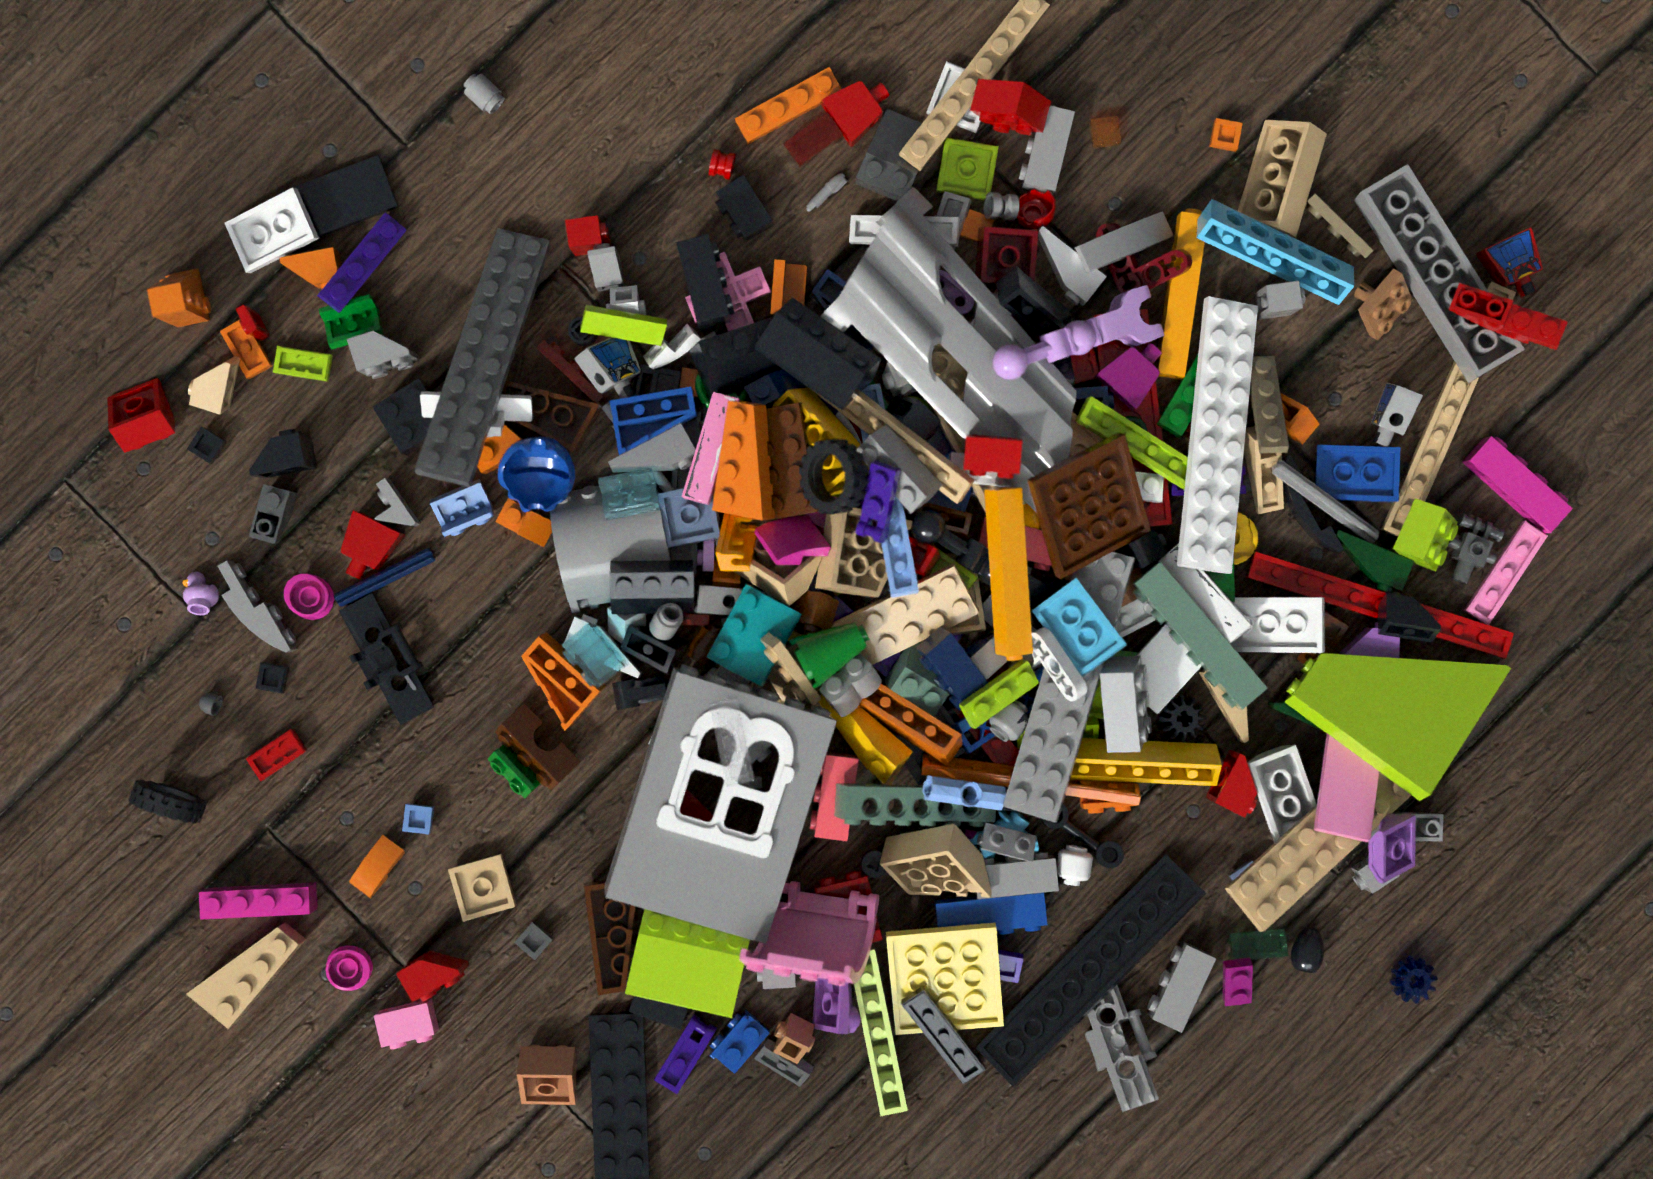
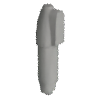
M839 173L832 177L829 182L825 183V186L807 204L806 210L810 212L814 207L818 208L832 193L836 194L848 182L845 175Z

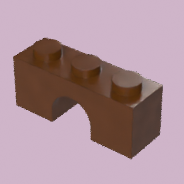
M523 704L501 723L495 733L498 735L499 741L505 747H510L517 755L518 761L523 766L529 767L536 774V779L541 785L553 790L578 766L580 761L563 743L551 751L540 749L534 742V732L543 722Z

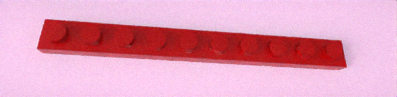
M1259 552L1253 553L1246 575L1248 579L1305 597H1324L1325 603L1378 619V605L1386 594L1370 587ZM1421 604L1441 625V631L1436 638L1502 659L1507 658L1514 633Z

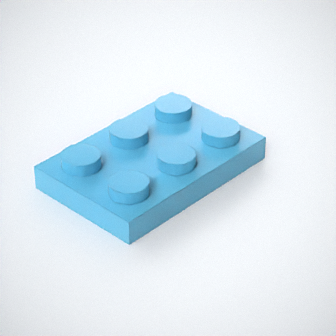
M1077 578L1032 610L1043 627L1050 630L1082 678L1126 646V643Z

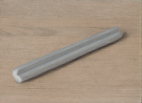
M1279 460L1273 465L1272 474L1357 536L1372 544L1378 540L1379 531L1287 463Z

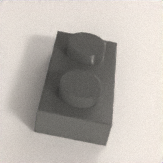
M767 1039L758 1050L754 1059L801 1087L810 1076L814 1066L807 1063L803 1058L796 1064L773 1053L776 1042Z

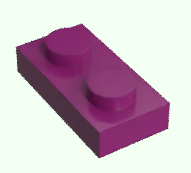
M1250 957L1223 961L1222 999L1225 1006L1252 1003L1253 964Z

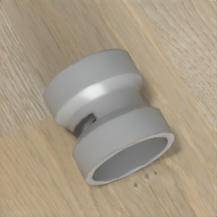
M989 192L984 201L985 218L991 220L1002 218L1004 221H1015L1019 212L1018 196L1015 194L1001 196L998 192Z

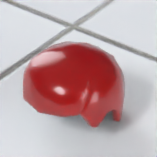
M1035 188L1019 197V212L1016 218L1020 225L1031 230L1048 226L1055 215L1056 200L1049 190L1040 192Z

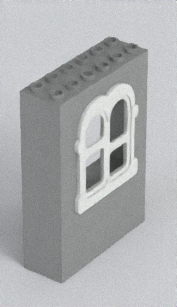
M681 664L680 669L673 668L605 882V897L766 944L837 721L830 716L831 712L826 708L812 705L811 709L804 707L805 704L800 700L786 697L785 701L778 699L779 696L774 692L760 689L759 693L752 691L748 684L734 681L733 685L725 683L726 680L722 676L708 673L707 677L698 675L699 671L696 668ZM723 727L733 734L735 750L729 765H720L698 757L697 752L701 739L709 729ZM760 740L769 741L774 744L779 753V763L768 792L739 785L737 782L748 747ZM693 770L704 771L724 779L713 819L709 822L685 816L679 811L690 774ZM732 797H742L761 803L764 806L755 834L749 835L724 826V819Z

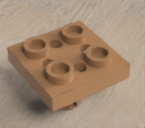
M1394 268L1376 289L1363 282L1360 284V287L1364 288V290L1357 287L1354 294L1357 299L1364 302L1358 311L1369 336L1377 341L1383 334L1390 331L1394 321L1401 313L1403 314L1409 309L1413 301L1403 274Z

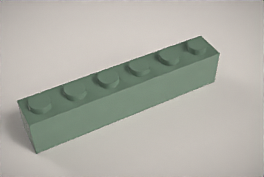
M1156 562L1131 583L1136 588L1132 591L1143 604L1147 601L1153 608L1150 612L1159 624L1165 623L1170 628L1169 636L1177 645L1182 643L1189 652L1186 653V656L1195 666L1200 664L1206 671L1204 677L1213 687L1218 685L1224 692L1222 698L1231 708L1236 706L1238 709L1243 710L1268 689L1161 562Z

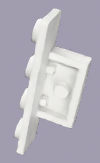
M421 392L420 399L423 417H433L441 392ZM501 395L487 437L501 436L505 421L531 422L533 419L532 397Z

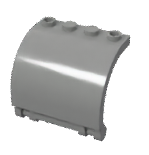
M642 475L631 480L612 481L605 485L586 486L583 489L570 491L567 499L550 511L558 566L572 613L580 612L581 608L590 607V609L599 608V604L611 602L610 561L671 560L659 505L658 485L652 476Z

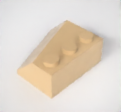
M852 508V511L832 515L827 513L823 537L831 548L828 556H823L819 563L815 588L844 594L879 597L888 578L882 544L874 541L873 537H862L856 534V526L860 521L862 509ZM872 519L871 525L877 527V520ZM906 520L907 530L911 529V520Z
M955 824L886 837L880 865L908 894L940 896L942 891L955 892L957 896L967 897L968 892H979L981 897L991 898L992 891L983 855Z

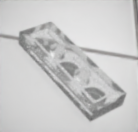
M737 698L709 703L727 787L755 781Z

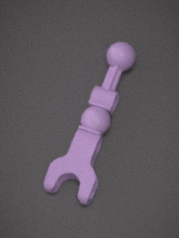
M1148 285L1115 296L1109 311L1105 314L1086 321H1072L1063 329L1040 336V343L1023 349L1017 345H1003L994 354L992 359L993 369L1003 379L1013 380L1022 376L1026 371L1027 365L1047 358L1048 363L1070 355H1084L1093 347L1116 339L1122 341L1125 345L1135 347L1164 336L1165 334L1160 323L1148 325L1140 316L1139 308L1141 303L1151 298Z

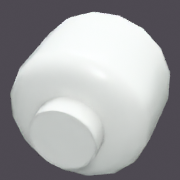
M1066 845V849L1059 851L1056 865L1057 876L1064 878V884L1080 886V881L1089 880L1093 856L1087 852L1088 848Z

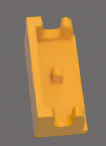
M724 513L715 552L720 571H750L757 539L754 533L757 525H743L741 522H751L752 518Z

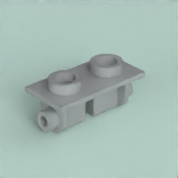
M985 823L984 834H979L977 838V844L981 845L982 850L1033 862L1036 843L1035 835Z

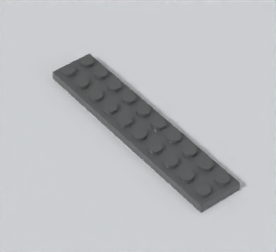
M500 228L497 229L415 467L416 474L467 487L471 486L551 247L550 240Z

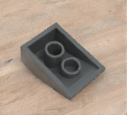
M886 109L856 176L855 184L895 201H898L913 187L919 170L899 156V153L922 123Z

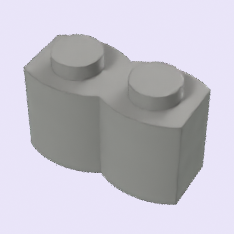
M858 654L842 667L839 673L834 674L825 681L819 691L829 705L841 717L852 713L859 706L862 699L873 694L881 685L882 680L874 667L861 654Z

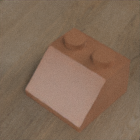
M540 1045L520 1046L517 1079L521 1104L576 1105L577 1060L575 1047L565 1045L556 1047Z

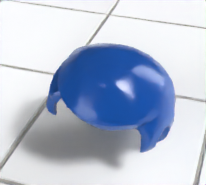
M546 436L529 437L513 443L505 451L498 465V480L500 485L508 490L509 499L518 501L523 512H528L531 509H542L548 512L554 510L559 503L567 499L574 485L575 467L568 451L555 439Z

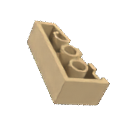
M285 922L189 991L187 995L229 1029L241 1019L306 939Z

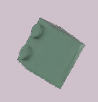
M919 642L903 650L883 682L890 690L935 717L950 693L948 690L943 691L934 680L936 674L932 670L928 671L919 661L921 655L916 649L922 643Z

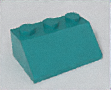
M746 584L710 649L707 658L729 671L763 686L775 663L771 662L765 655L764 650L766 647L760 639L769 632L785 646L802 614L763 591Z

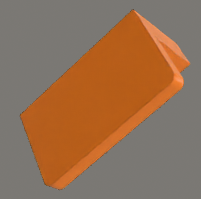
M774 259L771 317H774L776 312L792 297L804 305L806 265L786 264L785 260Z

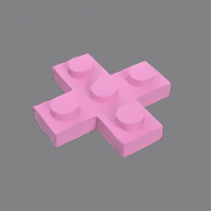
M723 252L719 254L721 261L716 262L717 268L723 267L728 287L724 288L723 292L724 295L730 294L734 314L730 315L731 322L725 324L727 330L731 331L753 324L754 321L746 303L767 295L771 291L761 267L735 276L727 256ZM689 295L685 297V299L692 313L694 321L697 324L693 305Z

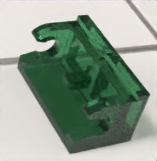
M1285 929L1230 933V937L1227 938V944L1230 945L1229 960L1250 957L1251 961L1288 956Z

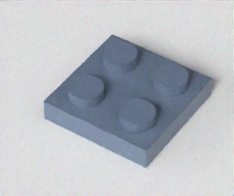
M684 488L658 494L667 548L719 538L721 529L719 515L717 511L712 510L714 492L710 505L684 499L682 497Z

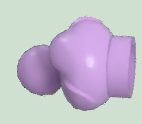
M200 572L190 573L187 579L183 581V585L186 587L183 592V599L188 604L187 610L190 613L206 615L210 612V607L217 603L219 592L215 585L211 584L209 586L205 584V577Z

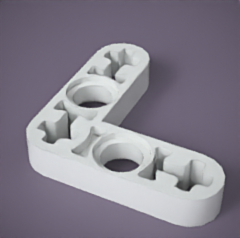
M1041 628L1033 632V653L1023 655V659L1028 660L1033 671L1042 663L1059 690L1069 701H1075L1086 695L1087 686L1084 679L1051 631L1047 628ZM1008 660L1009 668L1017 662H1019L1020 660Z

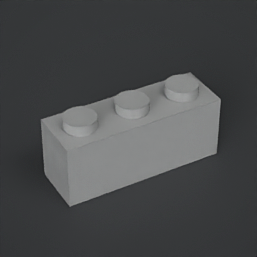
M1050 105L1043 133L1035 132L1034 138H1028L1025 153L1029 154L1028 163H1022L1018 178L1023 180L1022 189L1031 191L1035 188L1040 192L1049 190L1052 195L1055 193L1075 111Z
M888 425L869 435L856 450L863 455V462L869 468L871 462L877 460L901 469L895 497L910 513L927 503L943 486Z
M1047 851L1034 853L1033 862L1005 856V860L994 861V857L984 859L992 891L991 898L1059 891L1056 858L1053 855H1048ZM975 892V896L977 897V899L990 898L981 897L979 892Z
M1181 941L1180 946L1176 945L1170 956L1172 963L1169 970L1163 971L1159 980L1161 987L1157 995L1151 997L1147 1009L1150 1010L1148 1015L1153 1020L1181 1033L1216 961L1212 954L1184 941Z

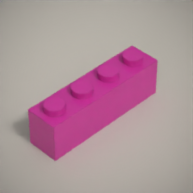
M1492 436L1483 438L1462 463L1530 524L1544 533H1552L1573 509L1567 504L1568 499L1562 493L1550 489L1547 486L1548 481L1542 475L1531 472L1523 458L1518 455L1513 456L1506 449L1508 446L1503 440L1498 437L1493 438Z
M316 883L206 888L199 892L200 919L311 914L317 910Z

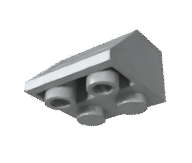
M374 331L347 339L356 370L368 377L372 376V379L388 375V370L398 368L399 371L409 369L414 366L413 362L420 360L419 356L413 351Z

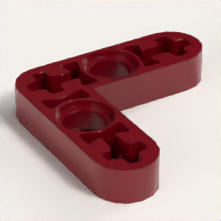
M1117 223L1103 224L1098 228L1096 238L1107 234L1108 231L1117 230L1121 226ZM1178 249L1170 251L1140 267L1134 254L1126 257L1127 263L1123 268L1117 266L1115 262L1108 265L1118 290L1122 294L1132 290L1127 288V284L1133 280L1137 284L1133 287L1134 289L1148 285L1149 290L1186 273L1192 266V257L1188 251ZM1176 257L1183 258L1184 262L1180 266L1170 269L1166 266V264L1176 261ZM1152 266H1157L1161 271V277L1158 281H1153L1149 277V269ZM1130 269L1132 270V272L1127 273V275H1121V272H1125Z

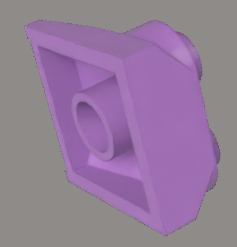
M1392 813L1386 815L1380 822L1379 830L1369 840V868L1379 883L1383 884L1415 866L1416 815L1404 813L1400 816Z
M818 978L815 982L812 1022L815 1025L814 1029L837 1034L854 1033L860 1025L861 1017L856 1007L853 1006L851 983L845 982L844 986L828 983V979Z

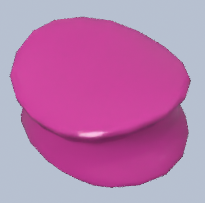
M299 574L287 581L284 588V600L292 612L304 619L316 620L326 616L333 608L334 592L324 579L316 575Z
M341 946L333 950L328 956L325 969L326 977L336 989L343 991L357 990L365 985L370 978L373 964L370 956L364 949L357 946Z

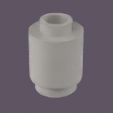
M482 73L477 76L475 74L471 75L464 83L466 88L464 94L483 112L487 111L489 114H493L505 100L501 95L502 92Z
M674 603L661 605L649 624L653 636L660 640L671 639L683 622L681 608Z

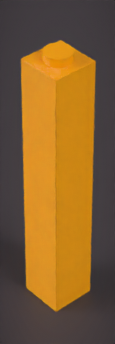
M1185 209V212L1181 211L1176 220L1172 251L1178 249L1188 251L1192 257V266L1186 273L1167 281L1161 322L1165 335L1159 338L1158 349L1162 354L1155 363V367L1160 371L1159 377L1181 380L1185 377L1205 243L1197 238V221L1202 212L1198 209ZM1176 257V261L1170 263L1169 269L1180 266L1184 262L1183 258Z
M1022 488L984 489L995 654L1006 656V660L1009 661L1021 660L1023 655L1033 653Z

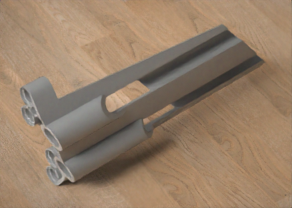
M912 187L877 222L881 227L839 297L820 317L841 332H844L853 324L965 440L967 434L1023 438L1020 474H1014V478L1003 479L1011 487L1022 488L1023 500L1036 512L1027 479L1069 458L1073 433L1071 417L1077 391L1052 362L1048 363L1047 358L1027 365L1026 371L1017 379L1007 380L996 374L993 369L992 359L1000 347L1011 344L1023 349L1035 343L923 216L933 206L915 187ZM940 265L977 302L973 327L945 299L939 278ZM937 344H941L968 371L963 401L933 370L932 352Z

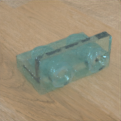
M651 468L598 479L606 520L660 510L657 485Z

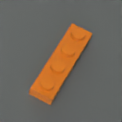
M830 67L736 117L735 122L747 144H750L821 105L823 98L841 90V87Z

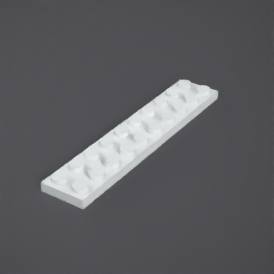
M1210 296L1204 298L1177 566L1224 574L1232 573L1258 306Z

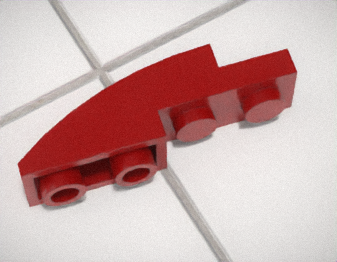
M1459 283L1449 307L1450 311L1475 324L1526 344L1530 341L1557 350L1568 321L1513 304L1514 300Z

